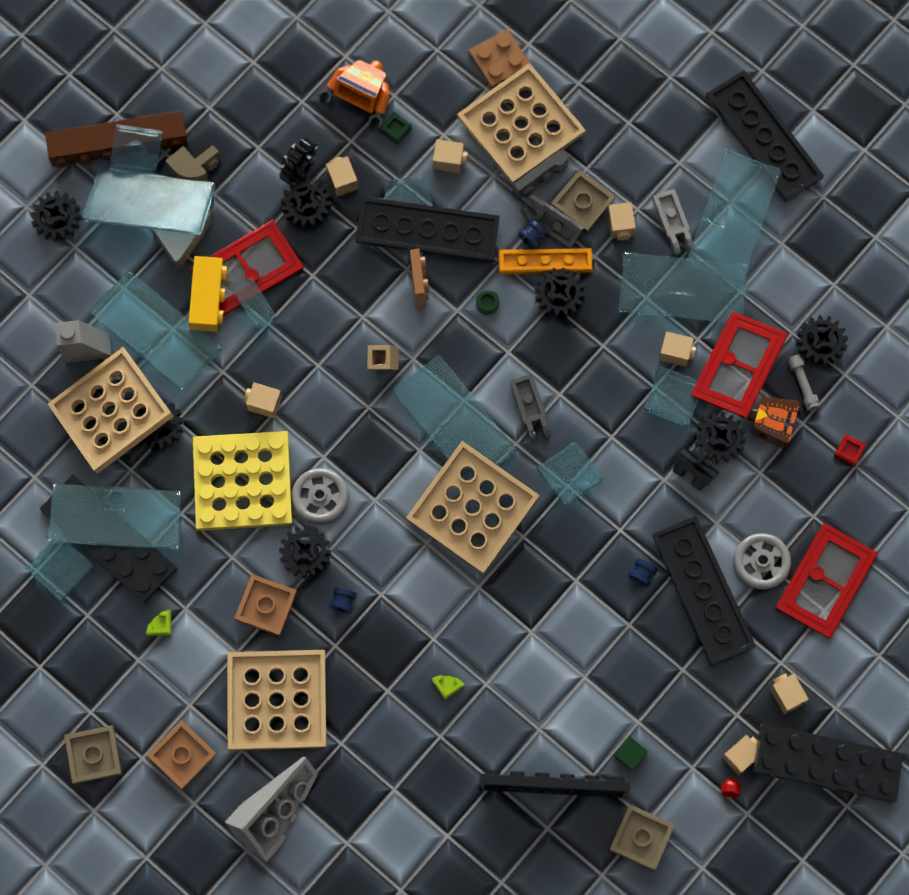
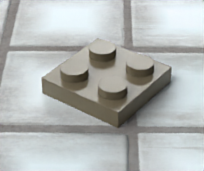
M579 170L552 201L551 206L584 227L583 231L588 233L606 212L608 206L615 201L616 196Z
M113 725L64 735L73 784L122 775Z
M629 804L609 851L655 871L675 824Z

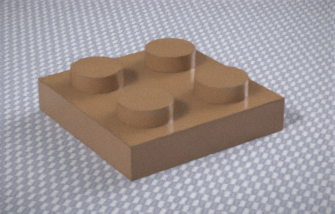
M508 29L469 49L470 57L491 89L530 63Z
M419 249L410 250V264L416 309H425V301L429 300L425 256L420 257Z
M252 574L234 619L257 629L281 636L297 595V590Z
M181 720L147 756L183 790L217 754Z

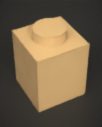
M436 139L433 169L460 173L461 165L466 166L468 152H464V143Z
M348 156L344 158L336 157L326 164L327 174L336 196L358 189L357 178Z
M632 202L609 205L607 215L611 239L617 238V240L622 241L633 237L636 227Z
M666 332L659 361L686 367L688 360L693 361L696 351V347L692 346L694 338Z
M368 345L367 369L399 370V347L392 345Z
M253 382L252 388L247 389L244 397L247 410L275 419L282 399L281 390Z
M783 674L773 680L775 684L772 685L770 690L784 715L806 704L809 700L795 674L790 676Z
M745 735L722 757L738 776L754 763L757 740L754 737L749 738Z

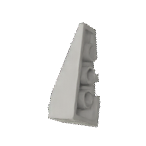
M303 756L244 801L225 821V824L242 844L260 859L267 862L283 844L286 838L284 833L289 823L294 822L297 816L294 813L300 801L306 799L318 773L309 760Z

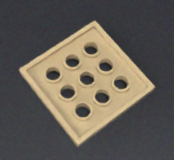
M530 63L457 114L459 121L512 185L547 158H550L560 150L562 151L582 137L586 132ZM522 90H528L532 96L524 99L520 97L519 93ZM511 103L514 108L506 112L502 110L501 105ZM543 107L546 112L538 116L534 114L533 109ZM491 115L496 121L493 124H486L483 122V118ZM522 119L528 125L525 128H518L515 122ZM549 124H557L560 127L559 131L555 133L550 132L547 129ZM505 132L510 138L507 141H500L497 139V135ZM537 136L542 142L539 145H532L529 139ZM519 149L524 155L521 158H514L511 156V152Z
M124 347L48 403L55 416L97 474L174 417ZM123 375L119 383L113 384L114 377ZM97 390H104L102 396L94 398V393ZM134 391L133 398L124 400L128 392ZM80 403H84L85 405L83 410L76 413V406ZM115 405L114 412L106 415V409L109 406ZM145 407L146 413L141 417H136L137 411ZM96 420L93 428L86 429L89 421ZM127 422V427L123 431H117L120 423ZM107 436L108 441L106 444L98 446L100 438Z
M461 441L406 519L485 574L537 502L540 495ZM465 468L474 470V477L471 480L466 481L461 478V472ZM491 482L494 485L493 491L490 494H483L480 491L482 483ZM452 487L460 490V496L456 500H451L447 497V491ZM505 495L511 496L513 498L512 506L503 508L499 503L501 497ZM470 501H476L480 504V509L477 513L471 514L467 512L466 506ZM441 506L446 509L444 518L436 519L433 517V511L436 507ZM489 515L498 516L499 523L496 527H488L485 521ZM457 520H462L466 524L465 530L461 533H456L452 530V525ZM476 534H482L485 537V543L480 547H475L471 542L472 537Z
M325 650L227 652L228 751L327 748ZM304 669L308 672V677L305 681L299 682L294 678L297 670ZM251 670L259 673V679L254 683H249L245 679L246 674ZM281 670L284 673L283 679L280 682L271 681L270 674L272 671ZM299 693H304L308 696V702L303 706H299L294 702L295 696ZM254 694L259 697L257 706L249 707L246 705V698L249 695ZM281 694L284 697L283 703L280 706L271 705L270 698L272 695ZM300 717H304L309 721L308 727L304 730H298L295 727V721ZM275 718H281L284 721V726L279 731L272 730L270 727L271 721ZM249 719H257L260 725L256 731H248L246 729V722Z

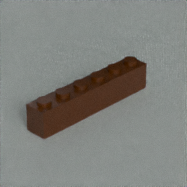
M182 110L45 133L48 158L52 167L56 166L59 168L67 167L72 163L87 164L97 159L111 160L115 156H135L140 152L146 151L155 153L164 148L179 149L183 145H188Z

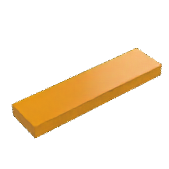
M592 248L499 250V274H544V272L552 274V268H555L557 273H560L562 268H565V273H569L571 270L574 273H592Z

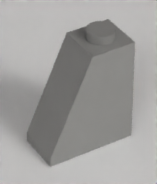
M198 196L150 225L154 236L177 269L182 268L212 223L210 214L213 212L206 201L201 202Z
M80 320L55 323L57 347L65 363L104 359L112 356L109 333Z

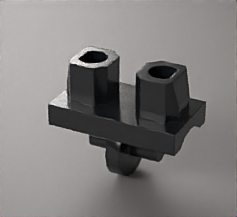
M685 447L673 460L676 462L673 472L681 477H684L687 472L695 476L691 484L699 491L706 485L708 486L720 473L712 467L713 462L706 458L710 453L707 449L699 453L695 449L690 451Z

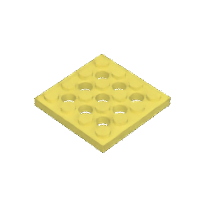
M288 431L193 437L197 531L292 525ZM269 451L272 454V458L268 462L260 461L258 457L261 452ZM240 452H244L248 455V459L245 463H237L235 456ZM215 454H222L224 456V461L220 465H215L211 462V458ZM263 474H270L273 477V481L268 485L261 484L259 480ZM241 475L249 478V482L245 486H238L236 484V479ZM216 477H223L225 479V484L220 488L212 485V481ZM264 497L273 498L274 504L270 508L261 506L260 503ZM241 498L248 499L250 501L249 507L243 510L237 507L238 500ZM216 500H224L226 507L221 511H216L213 509V504Z

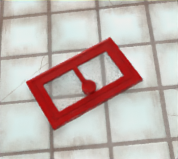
M274 220L269 221L209 256L223 258V266H227V278L222 280L221 288H225V301L220 302L219 310L223 311V316L304 269V266ZM192 266V267L189 268V269H190L191 273L193 274V266Z
M732 311L691 393V397L747 419L788 333Z
M823 523L775 608L831 639L878 553Z

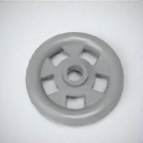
M316 468L305 472L297 479L292 489L291 499L293 507L300 517L311 523L324 524L335 520L343 513L347 506L349 495L347 485L341 476L329 469ZM323 478V484L313 485L312 479ZM335 484L338 492L332 495L328 486ZM302 489H309L308 499L301 498ZM317 492L324 493V497L321 499L316 498L315 495ZM330 501H333L336 506L329 512L325 506ZM310 504L319 508L316 514L307 510Z
M765 533L754 534L742 540L737 546L734 553V568L739 578L748 586L756 589H771L781 584L788 576L791 568V556L786 545L777 537ZM763 543L772 545V552L762 549ZM750 546L756 550L751 557L745 554ZM760 557L766 558L767 563L761 564L759 563L758 559ZM774 557L781 558V567H774ZM749 563L755 570L751 575L744 568ZM770 571L772 578L763 580L761 573Z

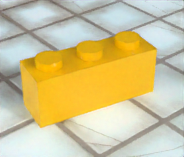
M194 256L189 330L218 332V324H223V311L219 310L220 302L225 301V288H221L222 280L227 278V266H223V258Z

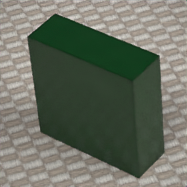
M394 112L380 127V132L396 144H399L412 129V125Z
M628 736L613 756L633 771L648 751Z

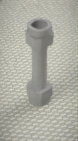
M800 354L788 358L790 371L795 372L804 396L802 401L807 412L818 409L820 407L817 395H813L803 369L805 366L803 358H801Z

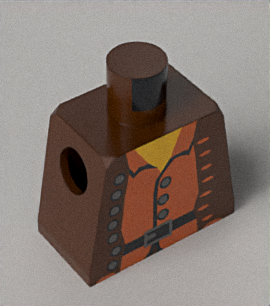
M762 397L758 408L752 407L746 419L754 422L751 434L786 450L800 402Z

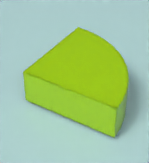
M171 610L159 613L149 623L146 631L147 636H171Z
M439 675L431 679L445 700L465 687V684L460 679L452 676Z

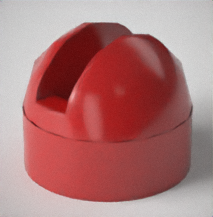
M727 778L721 785L720 794L728 798L740 797V783L737 779Z

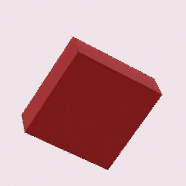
M845 434L834 457L855 467L866 444Z

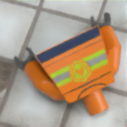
M359 60L353 65L338 68L327 84L328 89L319 92L318 98L320 102L325 96H329L325 104L326 106H331L334 102L332 96L334 92L333 95L371 114L373 111H376L375 115L369 118V127H371L372 121L377 120L380 122L377 130H380L382 126L381 116L385 114L390 99L389 85L385 82L386 74L382 71V64L378 61H372L369 65Z

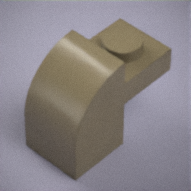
M212 145L194 159L182 147L165 161L168 170L178 181L188 186H199L209 181L207 171H212L218 166L220 155L219 151Z

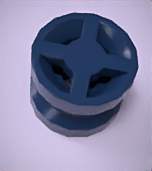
M531 220L526 229H521L518 232L520 239L531 249H535L538 246V242L548 236L545 229L535 220Z
M637 559L635 568L629 572L628 578L636 584L648 588L651 584V577L655 576L658 570L647 561Z
M334 588V599L330 602L329 608L351 614L353 611L352 602L356 600L357 594L347 589Z

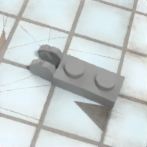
M675 189L654 195L652 200L674 255L681 254V249L676 239L678 236L683 235L688 251L694 250V244L689 233L690 228Z

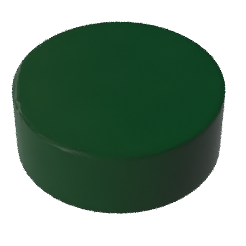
M491 290L480 292L476 298L478 311L486 315L495 313L499 307L498 295Z

